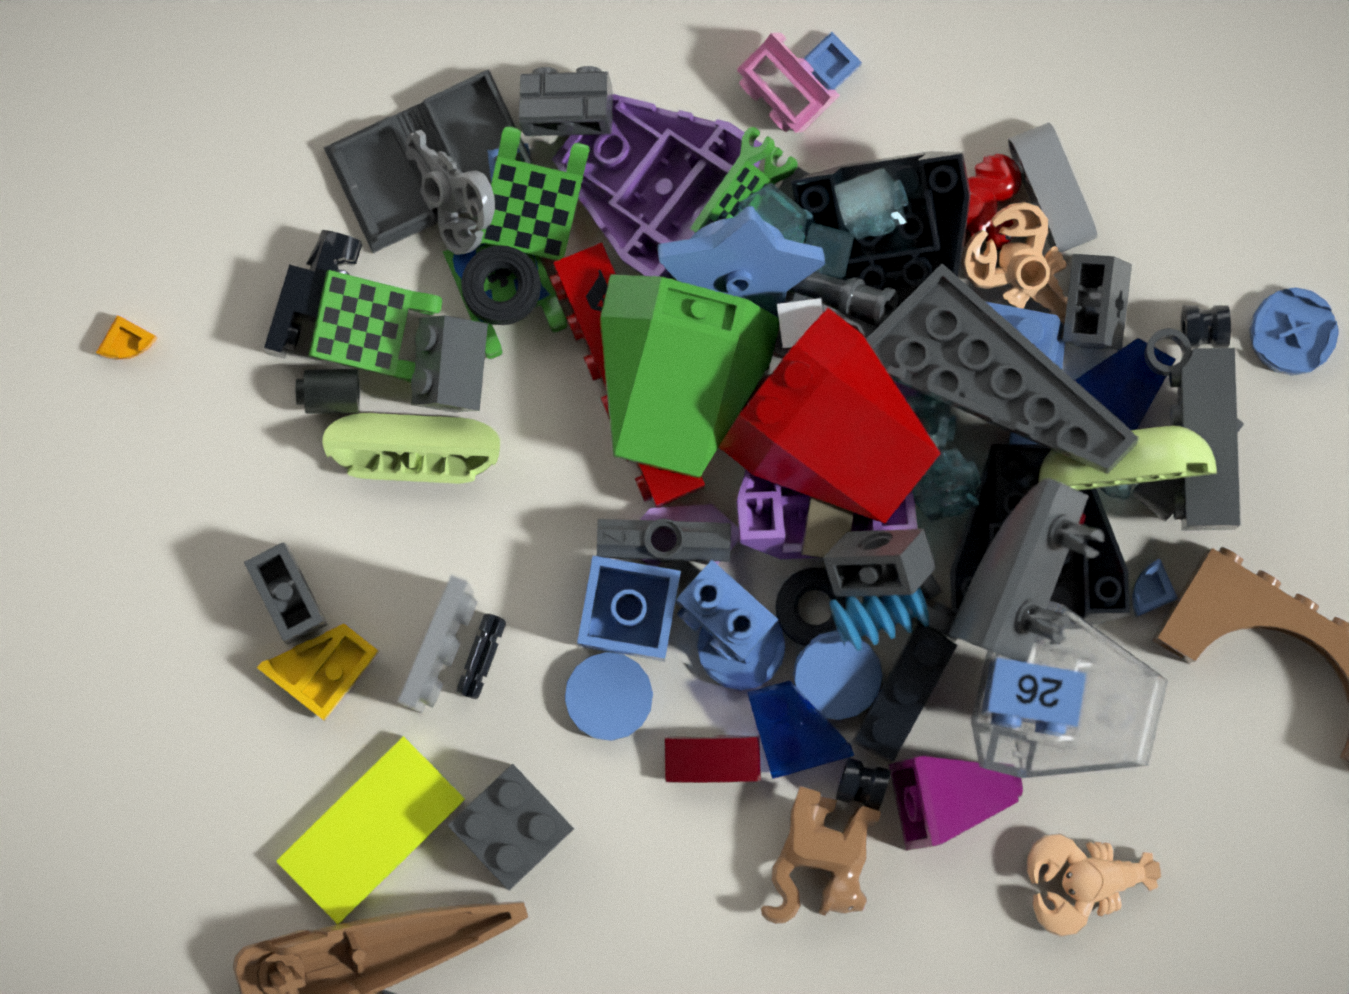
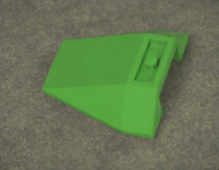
M611 274L600 316L613 457L700 478L771 363L780 325L779 318L748 299L660 276Z

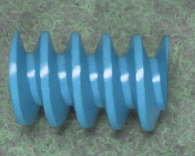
M920 587L913 595L863 596L862 603L855 596H846V609H843L835 599L829 602L830 610L844 647L845 642L849 641L857 651L862 650V636L864 635L874 645L879 644V630L881 629L891 639L896 638V624L898 623L902 625L907 633H911L912 618L917 617L924 627L929 626L928 608Z

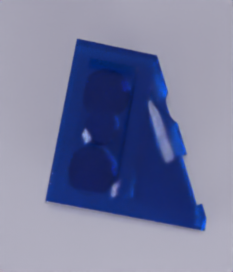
M1140 338L1135 339L1123 347L1122 351H1117L1074 380L1130 430H1137L1167 377L1154 373L1147 366L1144 358L1147 342ZM1154 347V355L1161 364L1172 366L1175 363L1176 359Z
M790 680L747 692L772 779L854 756L852 745Z

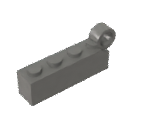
M1172 328L1159 330L1146 344L1144 358L1147 366L1154 373L1161 376H1169L1170 387H1177L1178 405H1171V426L1184 427L1200 435L1213 452L1217 474L1180 478V493H1174L1173 495L1174 520H1181V531L1235 530L1240 526L1235 348H1194L1191 350L1190 341L1179 330ZM1163 339L1176 342L1182 352L1181 361L1172 366L1161 364L1154 355L1155 343Z

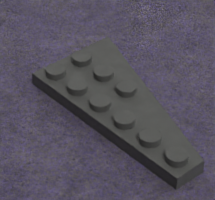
M943 264L867 338V341L893 381L1103 473L1108 474L1139 443L1137 435Z

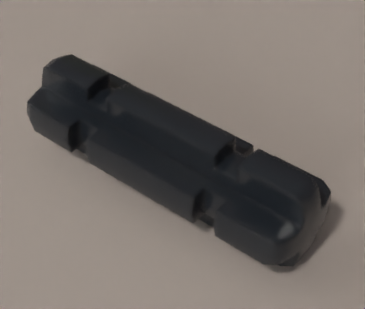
M490 613L483 615L479 626L480 636L476 635L464 667L467 670L465 676L461 675L457 686V692L460 695L471 699L479 698L484 685L481 681L483 676L487 677L499 645L496 643L497 638L502 637L506 626V621L503 618Z

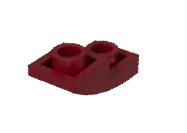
M717 735L714 737L670 736L664 738L665 782L726 783L761 780L760 736Z

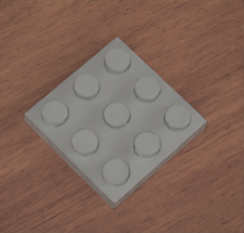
M451 575L398 699V702L412 710L423 713L425 706L433 708L439 697L443 683L437 678L443 664L451 667L460 646V642L455 637L460 623L466 626L469 625L478 603L475 601L476 598H473L474 591L468 581Z

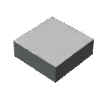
M822 298L777 304L783 348L793 347L824 312Z

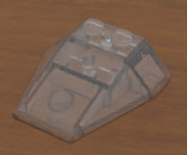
M1049 601L1047 609L1067 615L1070 618L1071 627L1051 624L1050 627L1065 636L1066 639L1061 643H1055L1050 639L1037 635L1027 663L1087 673L1078 727L1066 730V734L1061 735V737L1034 732L1036 724L1021 722V727H1017V729L990 724L991 716L981 715L989 664L995 658L1009 659L987 650L971 718L980 768L1018 778H1030L1149 766L1168 679L1063 604Z

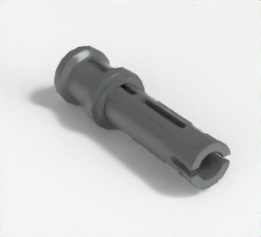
M814 272L788 290L813 299L822 298L823 302L838 306L842 314L847 316H854L856 314L872 319L877 326H880L897 309L898 305L896 290L891 288H885L884 290L865 285L862 279L856 277L844 281Z

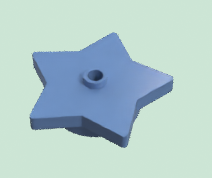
M752 206L746 207L734 218H727L706 225L698 230L690 239L662 243L657 246L660 263L677 281L748 299L778 318L777 304L785 303L786 292L825 265L823 248L786 240L777 228L763 221Z

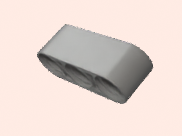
M1050 122L1008 138L1012 158L1019 166L1022 182L1033 205L1038 206L1048 218L1049 233L1046 239L1050 247H1058V252L1062 253L1096 239L1097 230L1060 140Z

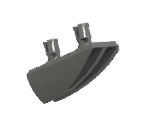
M1051 478L1041 480L1019 502L996 534L969 585L948 635L1014 661L1026 663L1037 635L1050 639L1055 643L1063 642L1066 637L1053 630L1050 626L1051 624L1071 627L1070 618L1065 614L1048 610L1047 606L1068 550L1083 554L1085 557L1094 558L1099 552L1084 544L1083 540L1103 542V533L1100 530L1078 524L1088 495Z

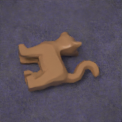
M800 786L789 813V834L784 842L780 856L773 865L772 882L778 893L783 897L782 905L777 907L763 906L761 908V915L766 921L775 924L786 923L796 916L800 908V894L789 877L795 867H805L831 873V878L821 894L819 914L825 916L829 911L843 914L863 911L866 906L867 897L861 891L859 877L866 861V836L868 827L878 824L881 812L865 806H861L860 809L857 808L841 833L826 828L824 825L826 814L834 811L837 800L820 796L821 792Z

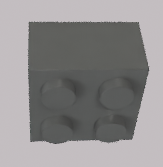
M513 763L447 825L508 891L516 886L575 830Z

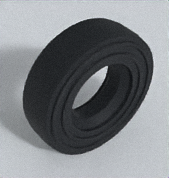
M501 245L488 247L478 252L468 262L462 275L461 289L467 307L477 318L493 325H510L524 319L534 309L540 296L541 281L534 262L525 253L516 248ZM507 270L516 276L518 289L511 299L500 302L492 300L486 295L484 282L493 271Z
M807 568L794 573L784 582L776 598V617L781 629L791 640L803 646L810 644V641L819 634L837 631L832 614L826 622L819 625L809 624L801 618L798 612V602L803 594L812 590L822 591L830 600L835 599L843 609H846V597H835L827 569Z

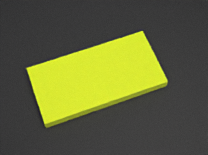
M403 736L276 862L336 924H340L466 799Z

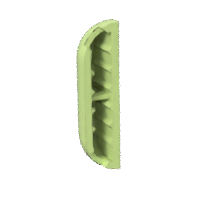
M359 413L342 417L331 423L325 430L322 440L326 456H331L338 464L348 469V475L373 480L468 483L474 481L476 475L487 470L492 464L495 465L500 452V438L494 429L480 421L460 417Z
M1161 426L1131 430L1139 437V443L1108 474L1051 450L1041 465L1039 482L1043 479L1051 478L1075 490H1085L1217 474L1213 452L1200 435L1180 426Z

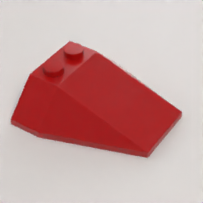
M829 307L826 308L789 350L739 414L718 447L754 476L882 523L888 521L941 454L865 336Z

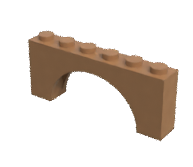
M1221 547L1219 551L1214 548L1207 550L1151 641L1190 664L1195 662L1211 643L1230 632L1244 629H1266L1284 633L1307 644L1325 659L1339 678L1349 706V623L1338 617H1334L1332 621L1317 612L1319 609L1318 604L1299 593H1296L1294 598L1279 589L1282 583L1272 575L1262 570H1258L1257 574L1241 566L1244 559L1225 547ZM1349 732L1344 749L1340 755V758L1349 762Z

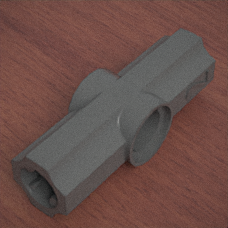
M665 518L656 521L598 519L597 556L650 559L660 562L671 560L730 562L731 523L683 522ZM660 529L670 530L676 536L677 543L668 552L658 551L651 544L652 535Z

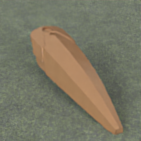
M523 901L463 904L386 914L312 931L298 930L244 946L235 955L233 971L240 994H375L429 970L505 932L528 918V914Z

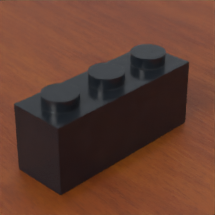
M918 623L912 630L880 692L873 701L851 742L889 763L894 762L958 644Z

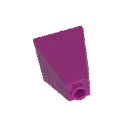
M927 756L888 764L889 770H891V780L906 851L942 845L1019 802L1018 797H1021L1023 794L1022 779L1018 771H1013L1012 766Z

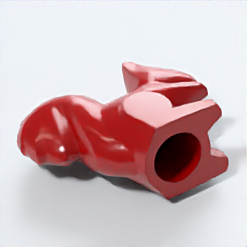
M995 153V155L983 157V161L975 165L976 176L968 177L971 198L966 231H969L971 239L974 234L983 229L988 233L986 241L988 242L992 239L996 251H1001L1002 246L1010 243L1013 236H1005L999 233L1002 227L1009 228L1012 226L1013 221L1011 219L1006 220L996 227L990 221L998 212L997 202L1011 199L1018 194L1022 186V174L1019 166L1013 159L1007 155Z

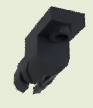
M321 230L319 240L306 265L310 266V269L289 264L264 346L268 354L285 359L288 349L295 350L302 325L296 323L297 318L316 323L327 270L350 275L346 270H339L338 267L346 264L350 266L357 264L362 247L360 240L338 232Z

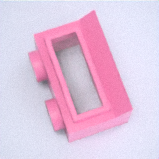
M770 33L765 42L737 69L744 77L739 84L754 100L758 101L762 97L773 108L769 116L784 132H788L790 129L795 133L804 132L840 95L834 89L827 90L812 74L814 71L813 67L805 59L797 58L783 43L787 38L782 33Z

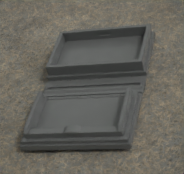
M486 70L424 99L422 103L392 117L389 116L323 148L374 254L438 223V207H435L432 211L429 210L420 192V188H422V173L417 167L415 159L408 160L405 155L407 149L405 142L409 134L422 130L426 134V146L429 149H434L437 153L439 151L447 153V156L452 157L453 161H456L457 168L462 173L477 170L485 174L491 184L487 150L499 149L504 128L509 126L516 128L490 71ZM520 137L518 146L520 153L516 154L515 160H523V162L533 164Z

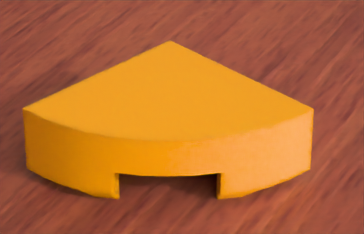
M117 315L96 354L111 360L131 359L147 351L155 343L157 337Z

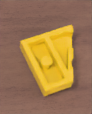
M343 623L312 640H307L294 646L293 649L261 662L257 668L325 721L380 651Z

